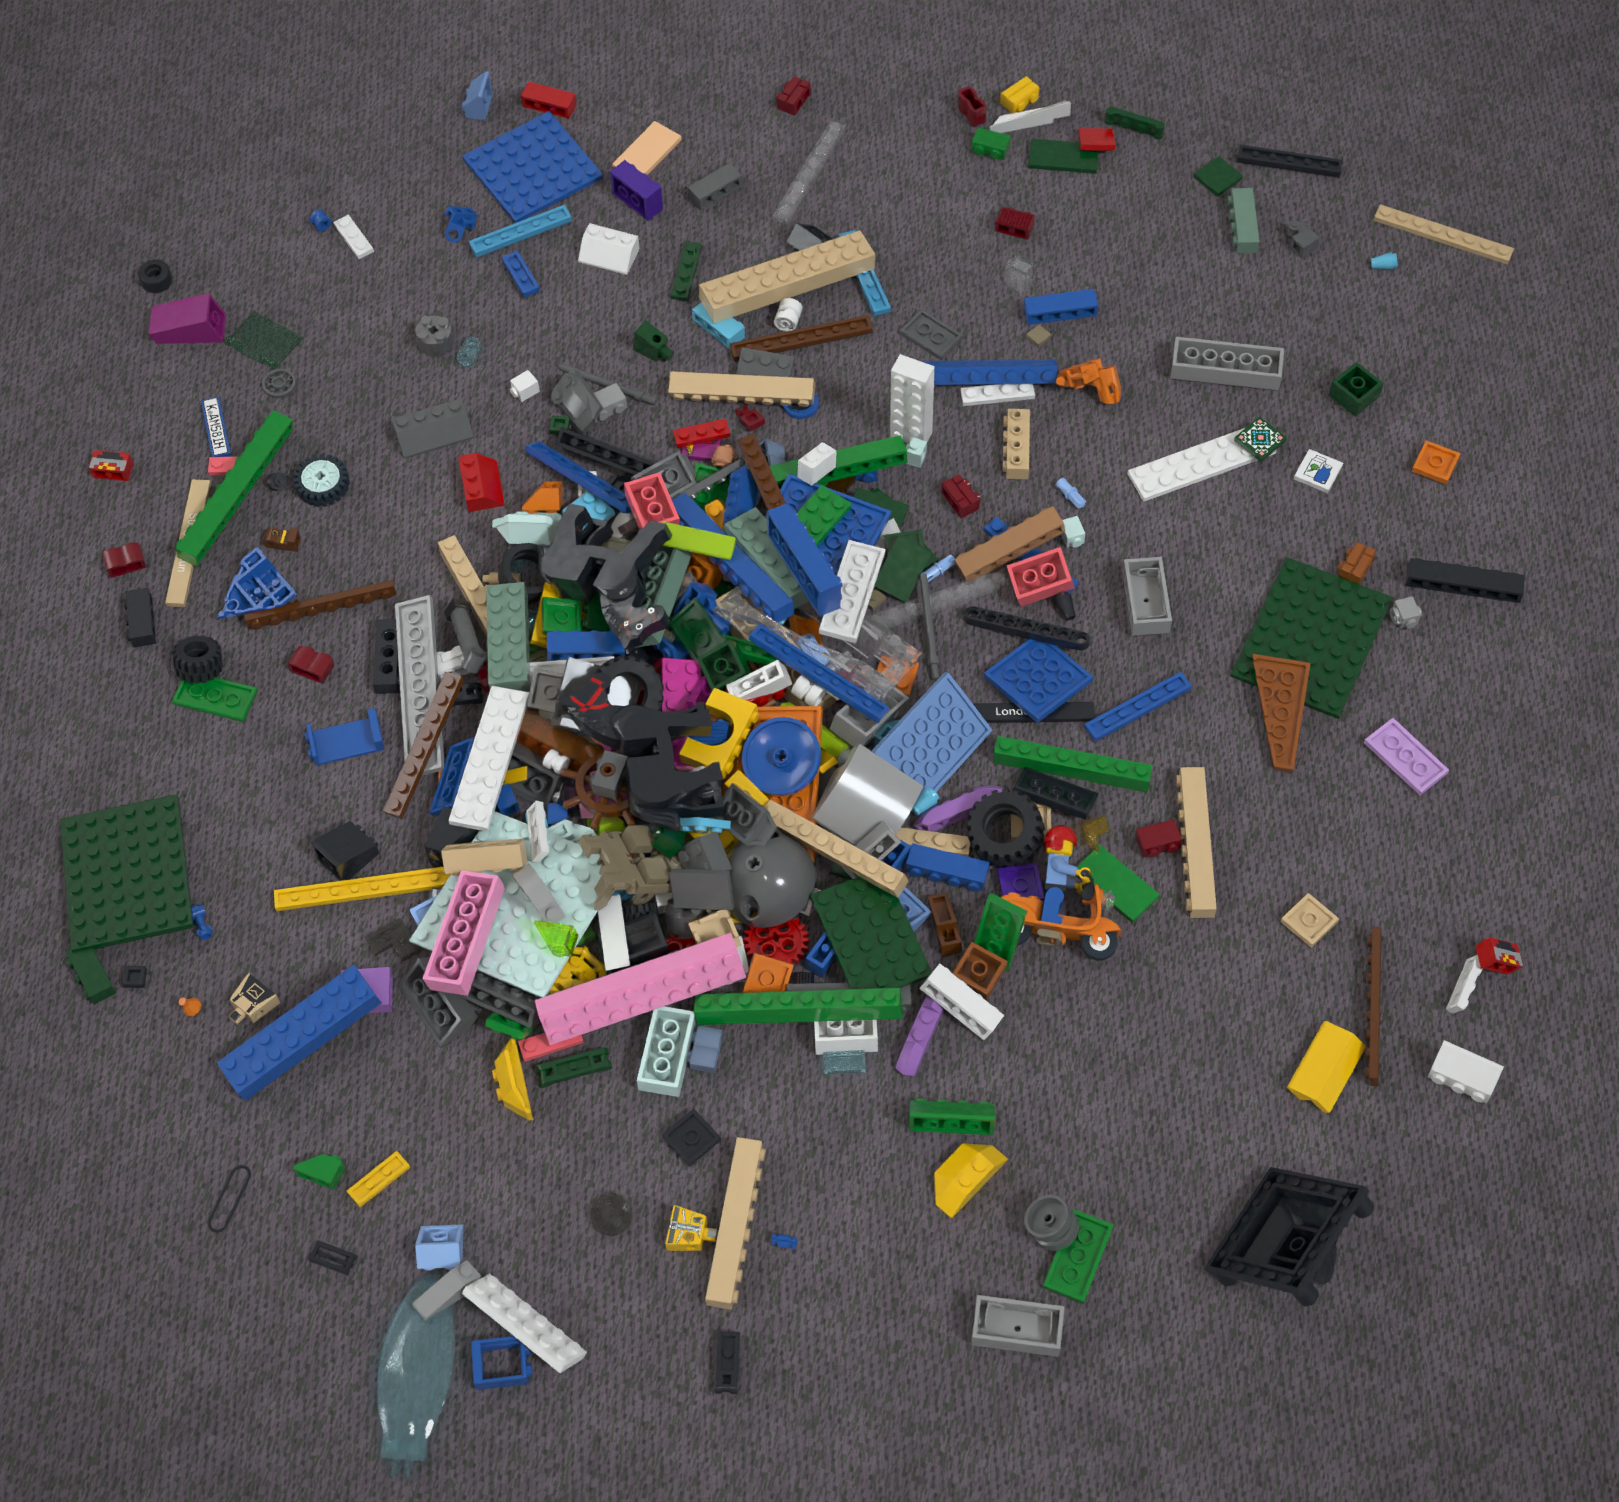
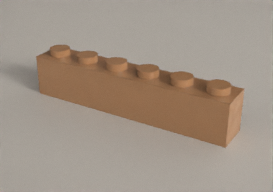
M1053 506L1049 509L1045 508L1036 516L1028 517L1023 523L1008 528L1006 532L1000 535L993 536L984 544L976 545L967 553L964 552L954 559L956 568L966 584L971 583L1064 533V522Z

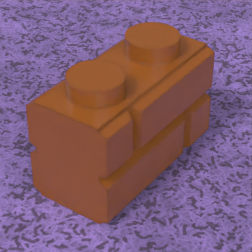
M1359 542L1355 543L1353 548L1349 547L1345 554V562L1341 560L1337 571H1339L1338 577L1361 584L1375 559L1376 550L1366 547Z

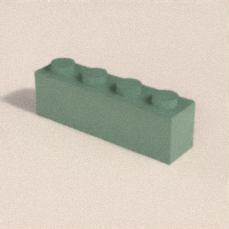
M1232 188L1231 196H1228V206H1231L1229 219L1233 220V223H1231V233H1234L1232 246L1236 247V253H1257L1259 234L1253 188Z

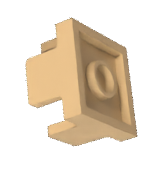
M718 910L688 923L696 944L731 933L736 947L741 946L738 938L739 935L727 910Z

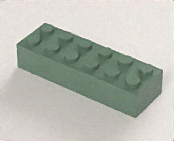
M756 507L724 524L725 533L728 536L735 537L736 544L793 600L794 609L809 601L768 538L767 519Z
M663 545L659 548L652 559L647 573L646 598L641 607L649 609L652 606L661 605L668 617H670L692 555L690 551ZM665 629L650 635L643 642L642 646L637 647L660 644Z
M525 583L487 585L490 689L491 686L530 692L528 594Z

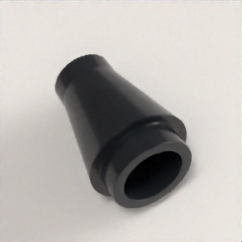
M1067 591L1055 595L1054 604L1065 620L1074 619L1076 614L1072 596Z

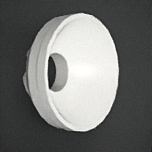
M620 512L616 516L611 526L614 532L613 537L626 540L634 537L635 532L629 535L627 532L620 534L617 527L634 518L631 512L627 514Z

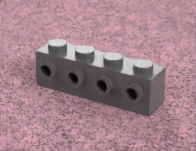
M475 974L468 996H461L526 1027L532 1028L541 1023L535 1000L540 999L539 997L529 996L523 993L521 989L509 987L503 981L489 978L487 974Z

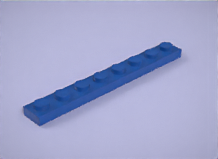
M540 441L526 445L525 451L532 455L533 458L542 461L546 466H550L559 474H563L570 481L579 484L583 489L590 491L596 497L619 509L620 512L625 514L632 512L625 493Z
M759 624L750 634L748 640L876 723H879L888 712L890 707L762 624Z

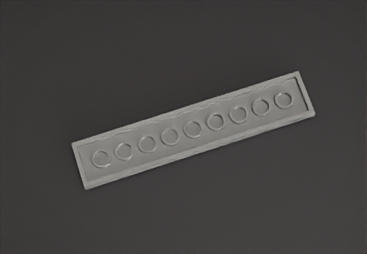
M430 595L395 604L405 761L439 687L433 598ZM442 731L422 775L439 772L444 769Z

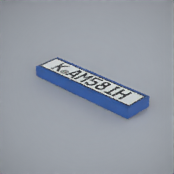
M219 396L201 400L212 457H231Z

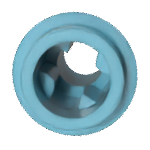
M1390 252L1371 258L1372 269L1393 270V268L1398 267L1396 253L1392 254Z
M930 787L923 789L912 811L919 816L937 804L938 794Z

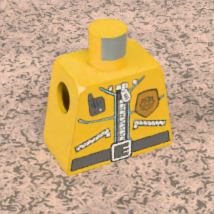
M674 1205L666 1239V1249L668 1251H701L704 1240L716 1242L718 1229L706 1227L707 1218L705 1215Z

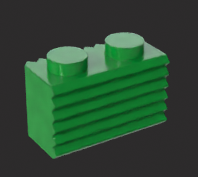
M978 127L972 140V152L1004 160L1011 145V136Z

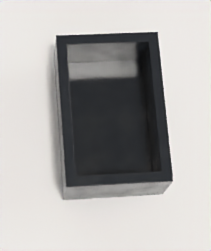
M655 912L624 923L630 966L612 969L611 972L615 973L670 954ZM599 932L598 936L602 945L601 932Z

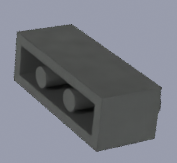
M728 163L688 186L689 199L702 210L742 187V175L731 163Z

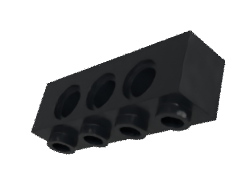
M379 619L376 626L373 688L375 694L398 693L400 677L396 619Z

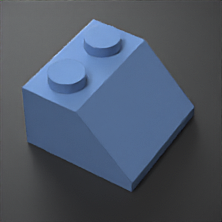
M485 71L471 81L470 87L467 88L466 101H463L462 110L465 111L466 118L486 120L493 96L489 72Z

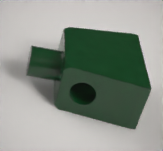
M645 320L635 331L633 350L655 362L661 356L668 361L672 358L674 351L667 347L668 337Z

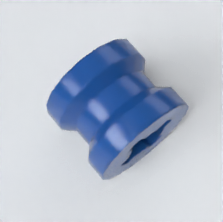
M321 209L314 211L310 216V222L321 232L331 226V218L326 216V213Z

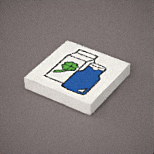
M1309 449L1294 476V480L1328 493L1343 463Z

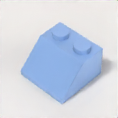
M421 1226L415 1245L417 1269H453L460 1265L463 1259L464 1226Z

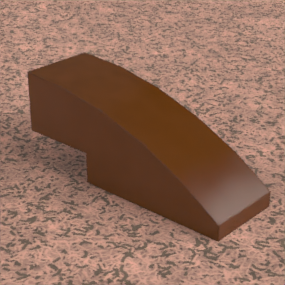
M947 892L928 896V903L932 912L931 916L942 957L962 953V942Z

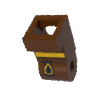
M272 527L266 530L263 544L267 548L297 552L301 536L298 528L279 530Z

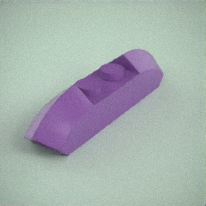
M980 786L971 789V793L962 794L959 798L947 800L941 805L935 804L920 814L914 826L918 830L935 832L968 818L969 811L975 810L973 807L976 801L980 803L983 795L990 796L992 795L991 791L997 790L999 793L1004 788L999 786Z
M928 995L919 1010L896 1065V1069L903 1075H916L945 1010Z

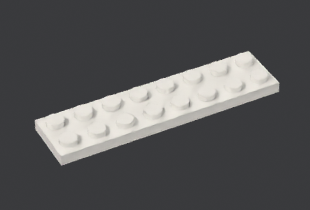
M1241 429L1128 470V476L1144 502L1252 463L1258 459L1234 441L1235 436L1244 430Z
M491 686L450 814V825L488 832L525 715L529 692Z

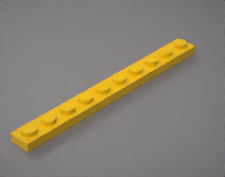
M444 867L278 889L274 890L276 911L427 891L432 890V888L441 889L451 874H445Z

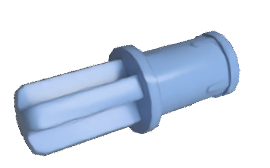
M1064 478L1057 481L1056 487L1061 490L1067 500H1070L1079 509L1085 506L1086 500L1077 492L1076 487H1072Z
M948 555L938 563L934 562L933 566L922 572L927 574L928 583L935 577L942 576L944 571L955 565V558L952 555Z

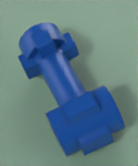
M202 904L193 905V920L196 921L199 928L196 933L201 940H207L212 937L213 931L211 925L206 926L203 916H206L205 909Z

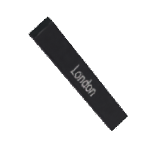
M1065 702L1040 722H1089L1095 719L1094 702ZM972 703L987 723L1035 722L1014 703Z

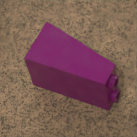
M210 293L152 306L148 333L150 338L157 344L215 343L224 341L226 313Z

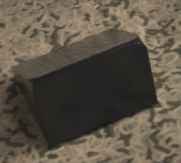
M794 972V984L815 983V973Z

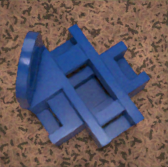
M448 206L445 215L451 218L446 229V238L450 242L460 241L466 227L474 230L478 214L471 208ZM456 230L459 237L456 239L451 238L449 231Z

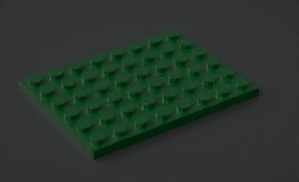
M1286 557L1230 677L1258 688L1252 654L1310 663L1304 706L1339 719L1393 597Z
M177 794L60 819L72 952L92 948L94 950L194 928L180 803Z

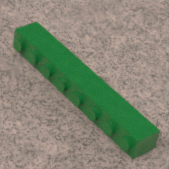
M894 436L838 449L836 453V467L818 480L816 484L908 463L907 449L902 436ZM799 459L769 466L779 489H781L789 474L797 476Z
M1002 736L997 737L993 758L994 764L1021 769L1027 767L1042 773L1147 793L1153 767L1150 764Z

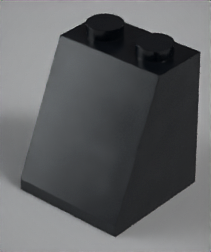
M443 806L424 846L429 862L434 868L444 867L441 851L446 845L471 843L479 831L450 825L449 818L452 809Z
M351 821L311 842L318 861L340 881L351 879L380 854L377 848L379 845L373 837L368 838L365 835L364 829L360 825L355 826Z

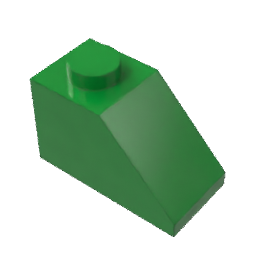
M321 1154L294 1165L293 1170L298 1177L334 1190L345 1170L342 1159L338 1156Z

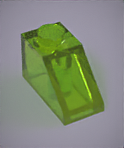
M535 920L534 925L552 954L557 957H572L579 936L574 926Z

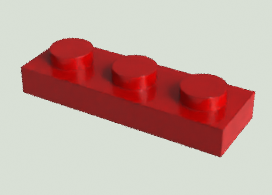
M721 419L673 430V435L678 449L730 437L727 420Z

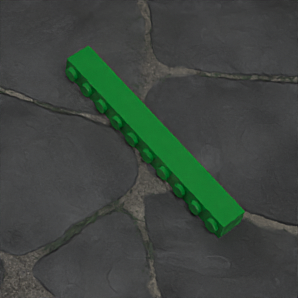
M274 410L270 416H266L263 426L256 430L251 443L248 442L246 444L243 454L237 457L234 467L227 471L222 484L219 483L217 485L215 494L208 498L203 511L198 512L193 525L187 528L186 535L177 542L176 551L178 558L198 567L293 431V419Z
M900 988L695 995L694 1014L698 1025L903 1019V998Z

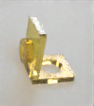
M1104 815L1081 826L1086 843L1095 851L1099 850L1096 838L1109 832L1108 823Z

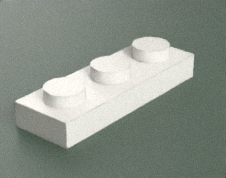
M349 215L333 222L335 228L358 259L374 252L373 247Z
M535 801L526 812L532 862L539 863L547 856L549 845L547 844L546 814L543 802Z
M1478 955L1466 960L1446 1010L1454 1014L1463 1011L1469 1003L1468 997L1476 986V978L1482 972Z

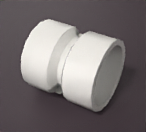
M792 298L782 299L774 325L782 331L795 330L802 312L801 303Z
M804 675L797 679L791 690L792 695L800 700L804 698V702L809 706H818L827 690Z

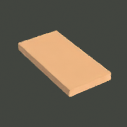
M654 121L612 164L613 168L626 160L628 163L635 165L640 172L648 175L682 140L681 136Z

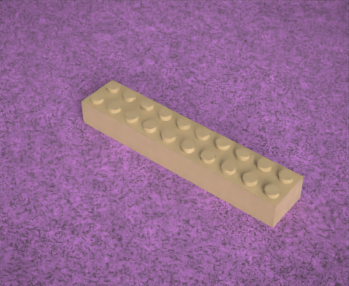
M857 231L699 284V299L713 323H717L779 302L784 298H791L875 269V253L862 232Z

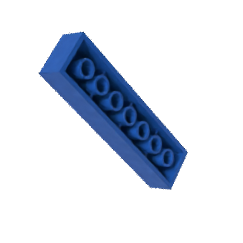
M352 965L223 1057L217 1064L237 1094L245 1101L382 1002L357 967Z

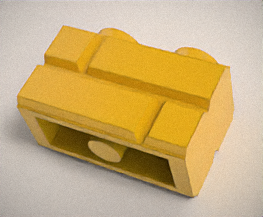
M1026 76L1000 94V104L1012 114L1018 111L1021 112L1028 104L1035 103L1038 100L1039 86L1034 82L1032 83V80Z

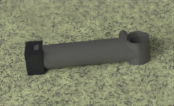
M452 598L444 613L446 619L452 621L464 658L461 663L463 668L475 674L479 672L484 662H488V654L480 648L470 618V613L472 612L470 603Z

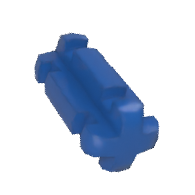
M773 1233L771 1245L777 1244L778 1247H792V1249H795L797 1237L791 1238L789 1235H776V1233Z

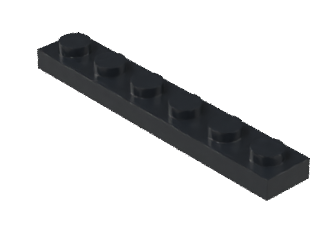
M1241 144L1237 162L1334 177H1340L1343 162L1341 159Z

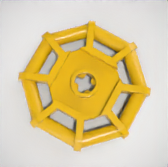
M575 947L572 954L579 955V957H569L549 992L554 994L595 980L597 974H599V978L607 976L605 964H602L588 950V947ZM585 958L595 968L592 969L583 959ZM572 974L577 976L578 979L573 980L571 978Z

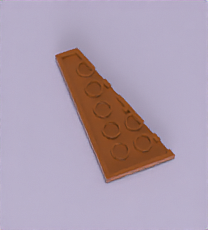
M1252 654L1273 769L1293 772L1310 663Z

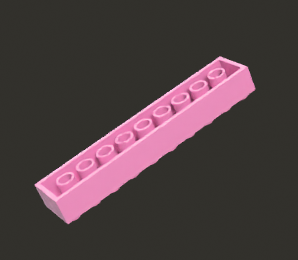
M729 933L537 999L535 1004L550 1045L744 979L746 975L733 936Z

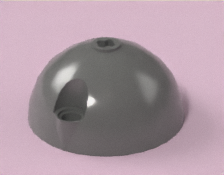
M776 829L765 846H747L739 840L727 852L726 855L732 867L729 871L735 906L733 910L729 911L738 921L759 928L777 926L795 917L808 903L810 894H812L815 886V867L807 850L793 838L782 834ZM755 912H758L756 917L751 918Z

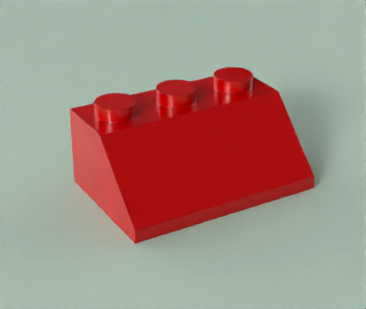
M478 453L458 456L468 512L505 506L497 460Z

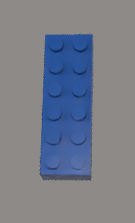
M788 503L768 510L767 536L819 617L840 609L842 581L839 576L836 577L832 565L825 560L823 551L817 548L813 536H809L806 526L798 519L796 510L792 509Z

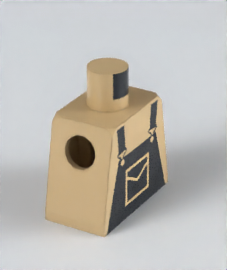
M248 973L230 998L235 1010L229 1015V1018L237 1025L245 1017L255 1023L275 1008L280 1001L275 993Z

